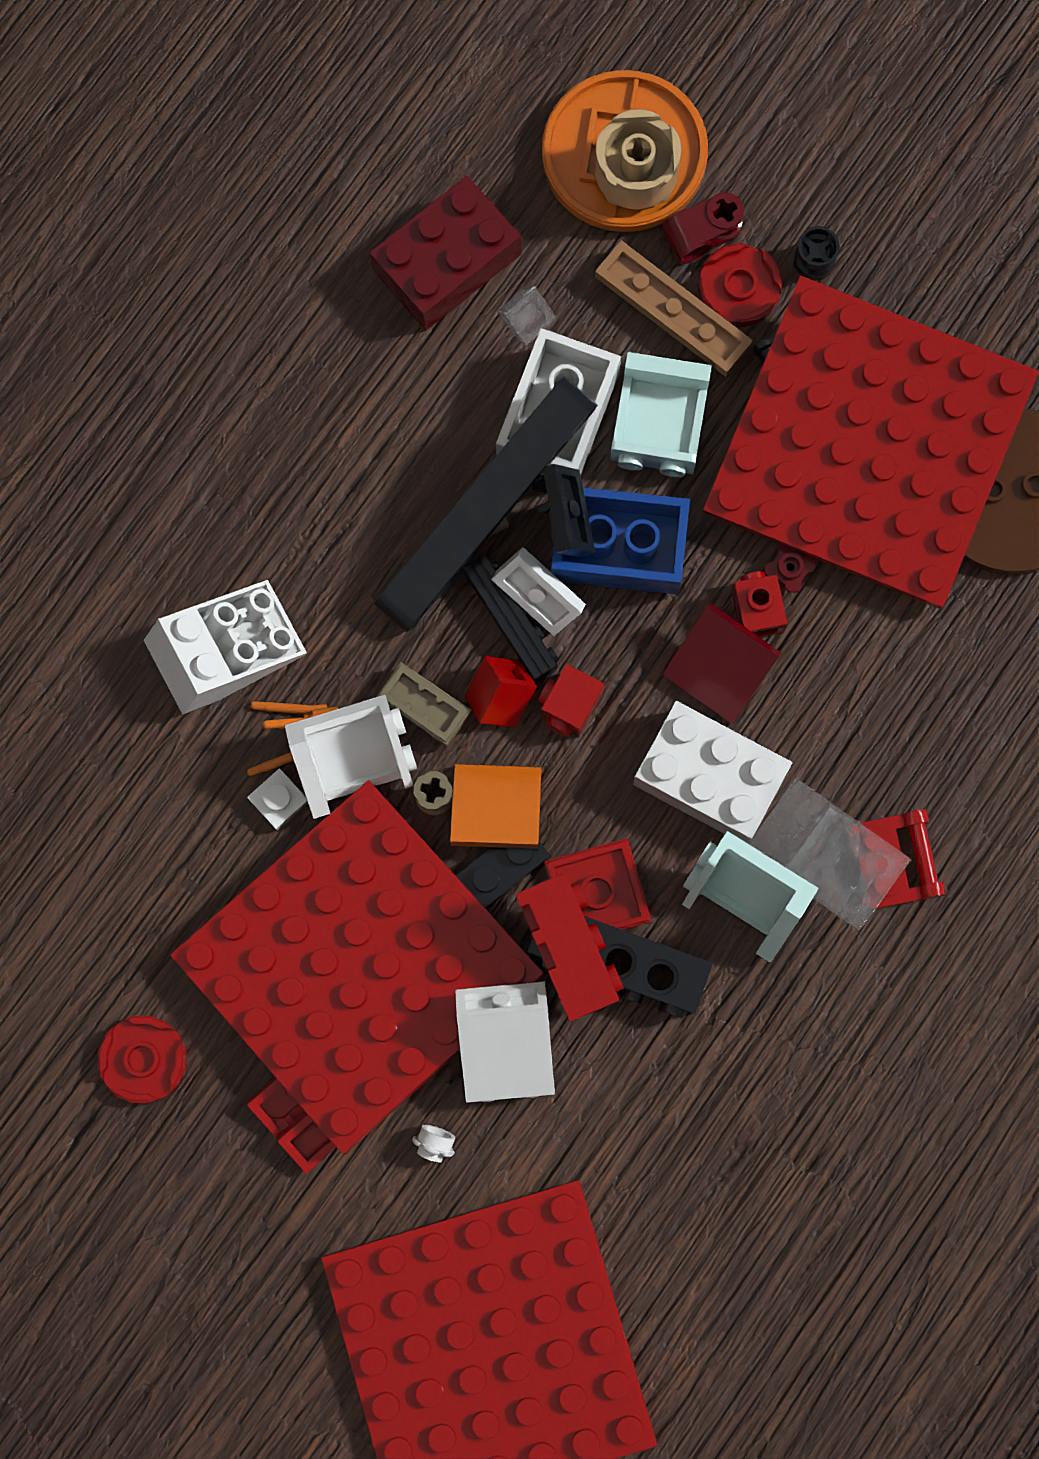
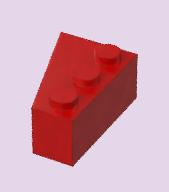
M563 873L516 893L515 896L569 1021L572 1022L620 1001L616 992L624 989L614 964L607 967L604 965L599 950L606 948L597 924L587 925L581 909L588 907V903L579 882L570 884L566 873Z

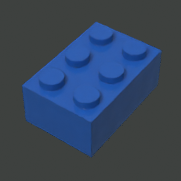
M583 487L595 553L584 557L556 553L554 545L551 573L564 583L679 595L690 499Z

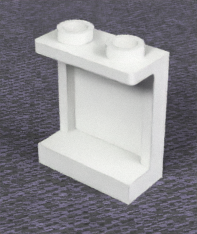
M386 695L285 725L289 747L314 819L330 814L327 801L354 793L368 780L374 786L402 779L405 789L413 787L409 772L417 770L410 744L401 747L398 735L406 733L399 708L390 710Z
M545 981L455 990L466 1103L554 1095L555 1088Z

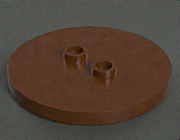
M1024 408L963 559L980 569L1007 575H1020L1039 571V411Z

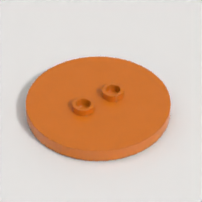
M616 70L597 74L571 88L558 101L549 115L542 140L544 173L558 201L571 214L585 223L600 229L616 232H634L653 228L662 224L673 214L683 210L696 195L702 183L708 158L706 129L698 110L691 100L670 82L649 73L632 70ZM635 109L652 111L661 116V120L670 127L672 125L676 130L681 142L678 179L671 195L665 202L645 209H629L609 203L601 191L595 176L596 144L599 134L612 122L615 116ZM633 158L634 161H640V158Z

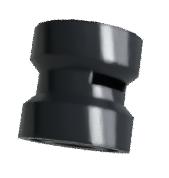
M822 226L810 227L799 237L794 256L795 269L799 275L814 281L822 280L830 275L834 269L840 248L839 240L835 233Z

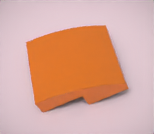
M455 764L451 846L538 849L541 767Z

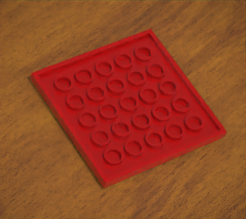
M800 275L702 513L942 609L1039 371Z
M369 780L170 954L343 1155H346L460 1052L455 990L534 983L544 976L539 967Z
M579 1180L322 1257L377 1459H616L658 1446Z

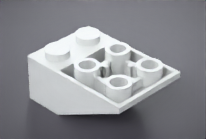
M268 580L159 618L144 639L182 715L219 701L305 656L307 653Z

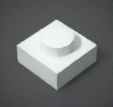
M280 768L247 797L277 831L308 804L305 795Z

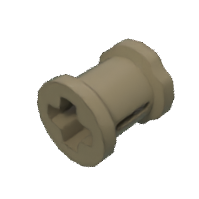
M429 771L417 778L413 794L419 809L429 816L445 814L451 808L453 801L452 785L448 782L446 775L438 771ZM434 785H440L441 794L444 797H436L434 803H429L423 791H431Z

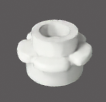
M422 1125L418 1137L413 1136V1143L419 1147L418 1155L425 1159L442 1162L443 1157H452L454 1155L452 1146L455 1136L444 1129L432 1125Z

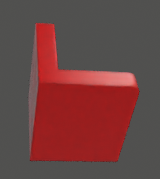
M484 656L465 694V699L479 723L515 727L520 721L537 686L521 661Z

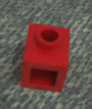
M764 571L751 572L742 575L739 582H734L732 596L738 623L760 638L783 634L788 623L777 574L766 576Z
M566 664L557 682L549 679L539 697L538 702L543 704L542 718L547 720L545 725L564 737H568L570 732L580 737L604 693L605 684Z

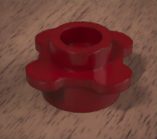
M780 545L777 557L773 562L766 564L765 574L766 576L777 574L779 585L785 587L790 593H796L801 590L803 586L802 581L805 576L815 570L816 562L813 557L804 556L796 550ZM788 564H792L794 566V570L788 571L786 569V566Z

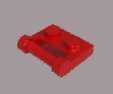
M926 809L850 824L849 832L867 912L946 895L943 882H938L925 825L929 823ZM909 828L922 885L909 888L897 830Z

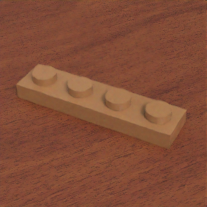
M622 240L595 271L596 279L709 365H712L714 369L725 377L728 376L752 347L753 340Z

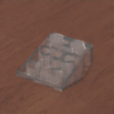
M797 778L793 780L748 843L818 887L819 889L813 899L859 931L911 860V858Z

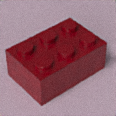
M466 175L370 252L372 269L423 329L427 331L522 254L521 235Z

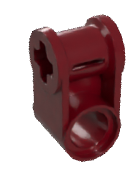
M723 192L691 208L683 209L666 219L661 227L680 263L686 264L697 260L710 250L736 238L742 229L744 206L738 196ZM718 213H723L725 217L732 216V220L727 222L723 217L717 219Z

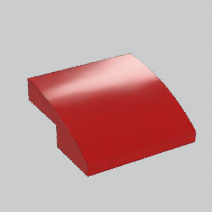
M273 1077L246 1101L247 1106L306 1174L336 1148L276 1077Z

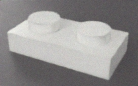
M524 547L497 569L491 579L553 636L578 617L586 605Z

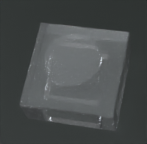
M530 284L524 286L498 311L516 339L526 346L538 336L541 328H547L557 318L538 289Z

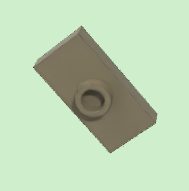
M400 662L376 696L386 695L391 710L399 708L403 718L445 747L449 746L472 713L471 709L402 662Z

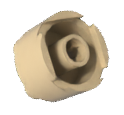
M642 109L622 112L615 116L612 122L599 134L596 144L595 176L601 191L609 203L629 209H645L665 202L671 195L678 179L681 142L678 133L672 125L670 127L661 120V116ZM633 158H640V161H634Z

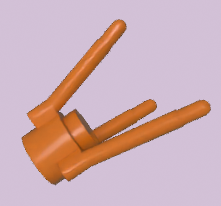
M257 701L250 704L253 710L305 714L304 718L263 721L262 726L264 729H284L287 724L338 709V706L327 708V704L301 705ZM289 752L251 767L247 770V774L255 776L293 762L292 753Z

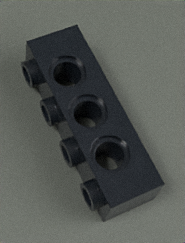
M584 916L587 925L596 923L602 935L606 948L599 950L605 967L606 957L614 950H623L631 957L632 965L630 970L623 975H619L624 989L618 991L617 995L638 1003H642L644 996L661 1002L658 1010L681 1019L684 1018L686 1011L695 1014L713 965L712 962ZM532 938L528 953L536 956L534 963L537 966L547 969L534 938ZM655 965H664L672 972L673 981L666 990H655L648 983V971Z

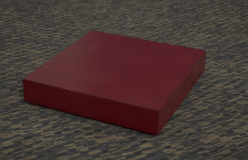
M710 603L662 675L733 724L769 673L781 652Z

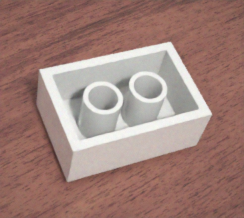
M541 328L497 439L496 455L553 387L563 377H566L597 403L598 406L550 465L558 464L578 469L581 475L618 379L621 356Z
M676 701L636 773L633 785L724 834L728 831L749 844L793 762Z

